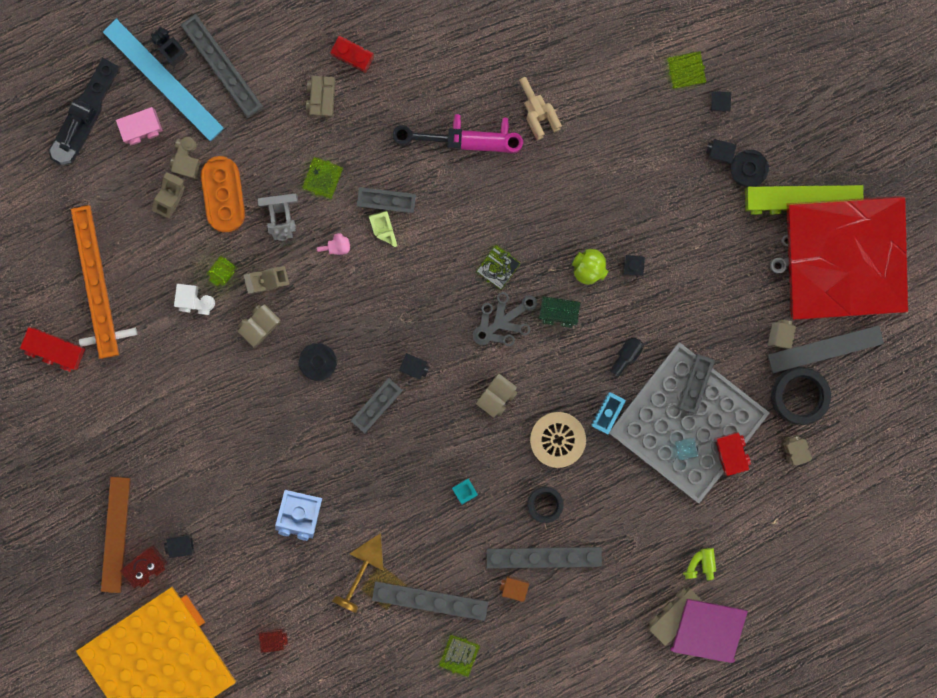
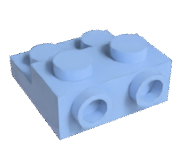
M285 490L275 530L279 531L278 533L283 536L295 534L300 540L307 541L309 538L313 539L322 498Z

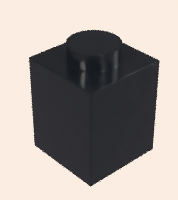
M714 139L712 143L707 145L706 154H709L707 159L730 165L732 164L737 144Z
M625 255L622 275L642 277L644 274L645 257Z
M406 353L399 371L421 380L422 376L426 377L430 367L427 366V361Z
M192 534L169 537L166 539L167 542L164 543L165 553L169 554V558L195 553Z

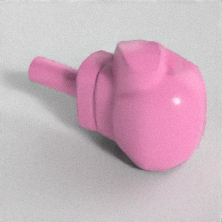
M338 233L334 235L332 241H328V246L317 247V251L329 250V253L334 255L347 254L350 251V242L347 237Z

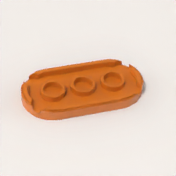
M212 157L201 170L207 220L214 229L220 232H232L238 229L245 219L239 169L227 157Z

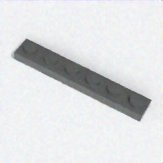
M602 547L487 548V568L602 567Z
M375 581L372 601L483 621L486 619L488 601L379 581Z

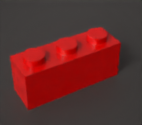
M28 327L20 349L25 350L24 354L34 358L36 355L43 357L42 361L51 365L54 362L61 365V369L71 372L72 369H78L86 349L33 327Z

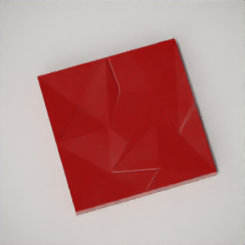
M904 196L787 203L790 311L793 320L908 312L906 201Z

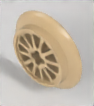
M553 412L543 416L536 422L531 432L530 443L532 451L539 461L550 467L562 468L573 464L581 457L586 445V435L583 426L575 417L563 412ZM556 423L562 424L559 432H557ZM553 424V425H554V429H555V433H553V432L548 428V426H550V425ZM564 425H567L569 429L562 434ZM548 429L552 436L543 434L544 430ZM570 430H572L574 435L565 437V435ZM555 435L563 437V439L561 440V445H558V443H553ZM542 436L550 438L549 441H541ZM574 438V443L567 442L566 439ZM551 443V445L546 449H544L542 446L543 444ZM565 443L573 446L570 451L565 447ZM552 446H554V450H553L552 455H550L549 453H547V451H548ZM557 447L559 448L560 456H554ZM561 447H563L568 453L562 455Z

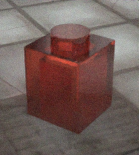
M283 628L260 631L261 653L280 651L286 648L288 635L284 633Z

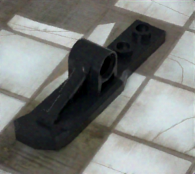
M102 57L85 91L72 102L68 116L48 149L52 161L61 166L74 162L102 111L103 100L119 72L120 66Z

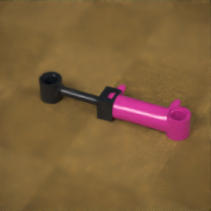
M459 114L454 115L453 128H449L448 135L412 133L410 128L405 125H399L393 130V139L399 146H406L412 140L446 142L448 143L449 150L464 149L516 154L522 149L523 139L519 134L508 133V118H502L501 133L460 129L461 116ZM400 131L407 132L408 137L405 140L397 138V134ZM516 139L519 145L516 148H511L508 145V141Z

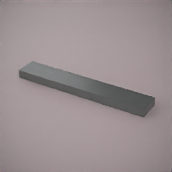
M194 14L183 22L181 27L247 118L263 108L262 104L199 17Z
M878 325L775 352L767 356L771 371L775 373L882 345L884 342Z

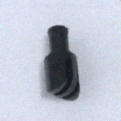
M638 338L628 339L618 352L620 357L609 370L619 377L626 366L631 363L634 364L642 353L643 342Z

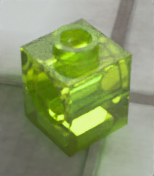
M220 255L207 272L210 276L208 280L216 286L219 284L225 286L238 267Z

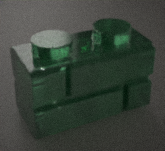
M542 296L539 320H542V324L553 325L554 322H559L561 327L572 328L573 325L578 323L581 302Z

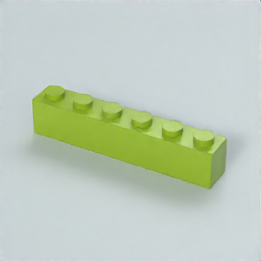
M863 185L745 188V211H751V215H761L762 211H770L771 215L781 214V211H787V203L864 198Z

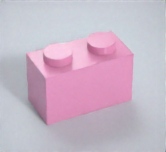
M153 107L116 120L123 142L130 145L140 143V139L148 137V139L157 137L159 132L163 131Z

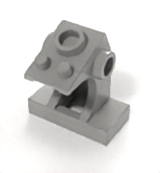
M297 194L258 198L260 208L269 207L271 223H267L269 235L272 234L274 240L284 241L288 238H293L292 232L296 231L295 221L291 220L289 204L298 203ZM285 212L286 223L276 225L275 213Z

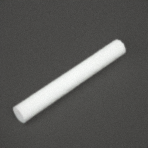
M136 327L116 331V339L137 335ZM95 336L79 339L80 346L96 344Z

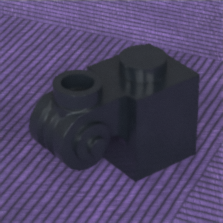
M160 26L158 30L151 34L152 42L161 46L158 50L175 67L188 54L174 37L169 38L168 33L170 32Z

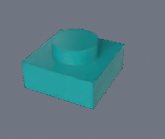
M469 478L452 487L461 505L478 495Z

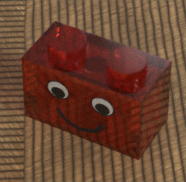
M152 545L120 571L134 589L138 586L143 588L150 582L148 579L153 574L158 576L165 570L164 565L167 564V561L155 546Z

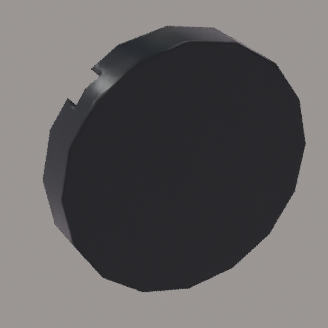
M754 149L744 150L733 158L730 165L733 180L740 186L746 188L756 187L767 178L769 163L761 152Z
M313 343L306 346L301 352L299 368L308 379L322 381L329 378L335 372L337 357L328 345Z

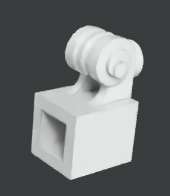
M177 284L174 307H179L181 312L190 313L191 309L198 310V314L209 315L210 310L215 306V300L208 295L203 296L199 300L197 297L198 286Z

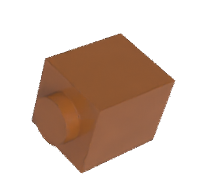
M506 576V580L502 579L499 590L502 591L503 597L524 602L529 582Z

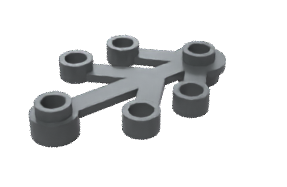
M505 292L499 293L497 296L498 306L495 322L488 326L489 314L492 313L493 306L490 303L483 304L481 308L483 312L481 324L473 331L474 341L479 345H485L489 341L504 343L506 346L513 345L515 339L512 335L501 336L492 334L498 329L528 335L530 333V326L528 324L518 325L508 322L525 310H534L537 306L536 298L531 295L525 296L521 305L504 315L505 305L509 300V296ZM502 294L507 297L504 302L499 299V296ZM528 299H531L533 301V305L531 307L526 305V301ZM485 305H489L491 307L490 312H485L483 310ZM522 326L528 327L527 333L521 332ZM480 332H485L486 337L484 339L479 338L478 334ZM506 337L512 338L511 344L505 342Z

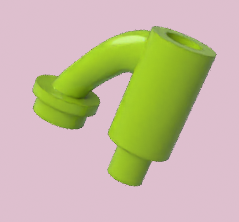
M714 548L700 549L692 558L687 571L683 572V575H685V579L697 578L696 574H698V571L694 570L698 562L702 561L703 573H706V580H714L713 572H716Z

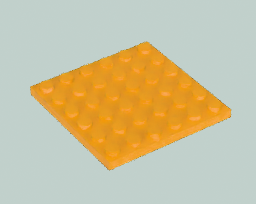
M173 586L76 651L107 698H214L236 683V680Z

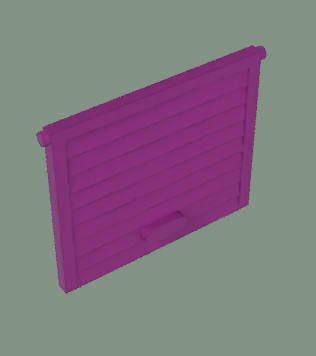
M686 599L674 644L670 651L734 663V656L748 611Z

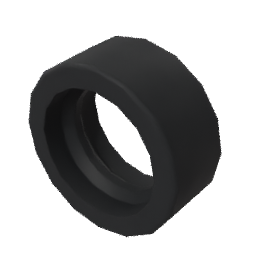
M538 487L528 497V512L538 522H554L563 512V499L559 492L552 487ZM547 493L556 499L557 506L551 515L542 516L536 512L534 501L540 494Z

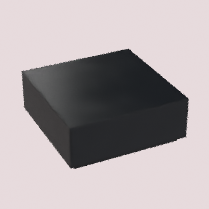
M712 91L711 111L730 112L731 92Z

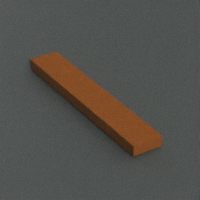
M113 476L110 478L101 592L121 593L131 478Z

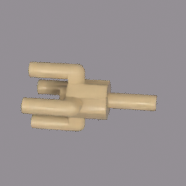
M521 78L519 81L528 97V101L524 103L528 110L526 120L536 140L544 138L543 135L545 134L539 122L546 118L554 133L561 130L560 127L562 125L553 106L550 103L545 104L541 95L535 96L527 78Z

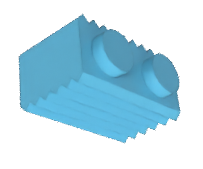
M608 392L605 399H603V403H601L602 406H599L598 413L594 416L595 419L592 420L593 423H590L591 426L609 434L626 400Z

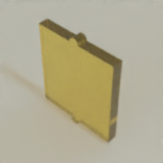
M383 566V570L378 568L373 575L369 576L370 579L361 590L372 598L375 581L400 586L407 585ZM377 602L386 610H388V608L392 605L388 603Z

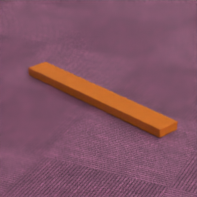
M91 206L71 209L99 359L118 356L119 350Z

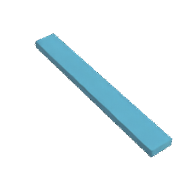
M117 19L103 31L210 142L224 129Z

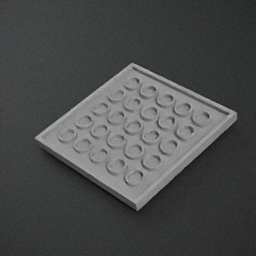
M678 342L612 426L609 434L697 503H700L724 472L714 438L739 432L740 435H743L745 443H747L770 413L713 368L697 414L678 409L696 356Z

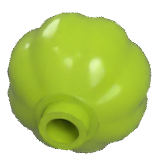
M587 249L583 254L579 252L572 263V266L575 267L573 272L576 279L586 285L594 284L599 279L603 281L608 273V270H606V259L596 249Z

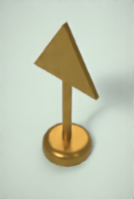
M381 533L350 553V555L364 562L346 599L335 596L332 602L354 613L357 612L358 606L350 602L368 563L383 570Z

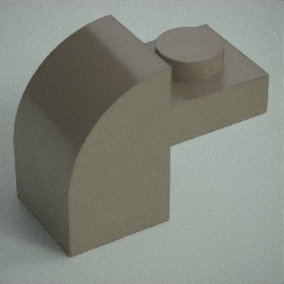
M166 172L163 177L161 190L154 199L152 211L170 218L184 192V180Z
M285 266L244 275L248 294L265 292L289 285Z

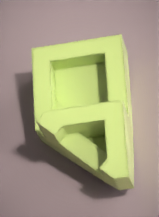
M387 210L369 215L374 235L397 247Z

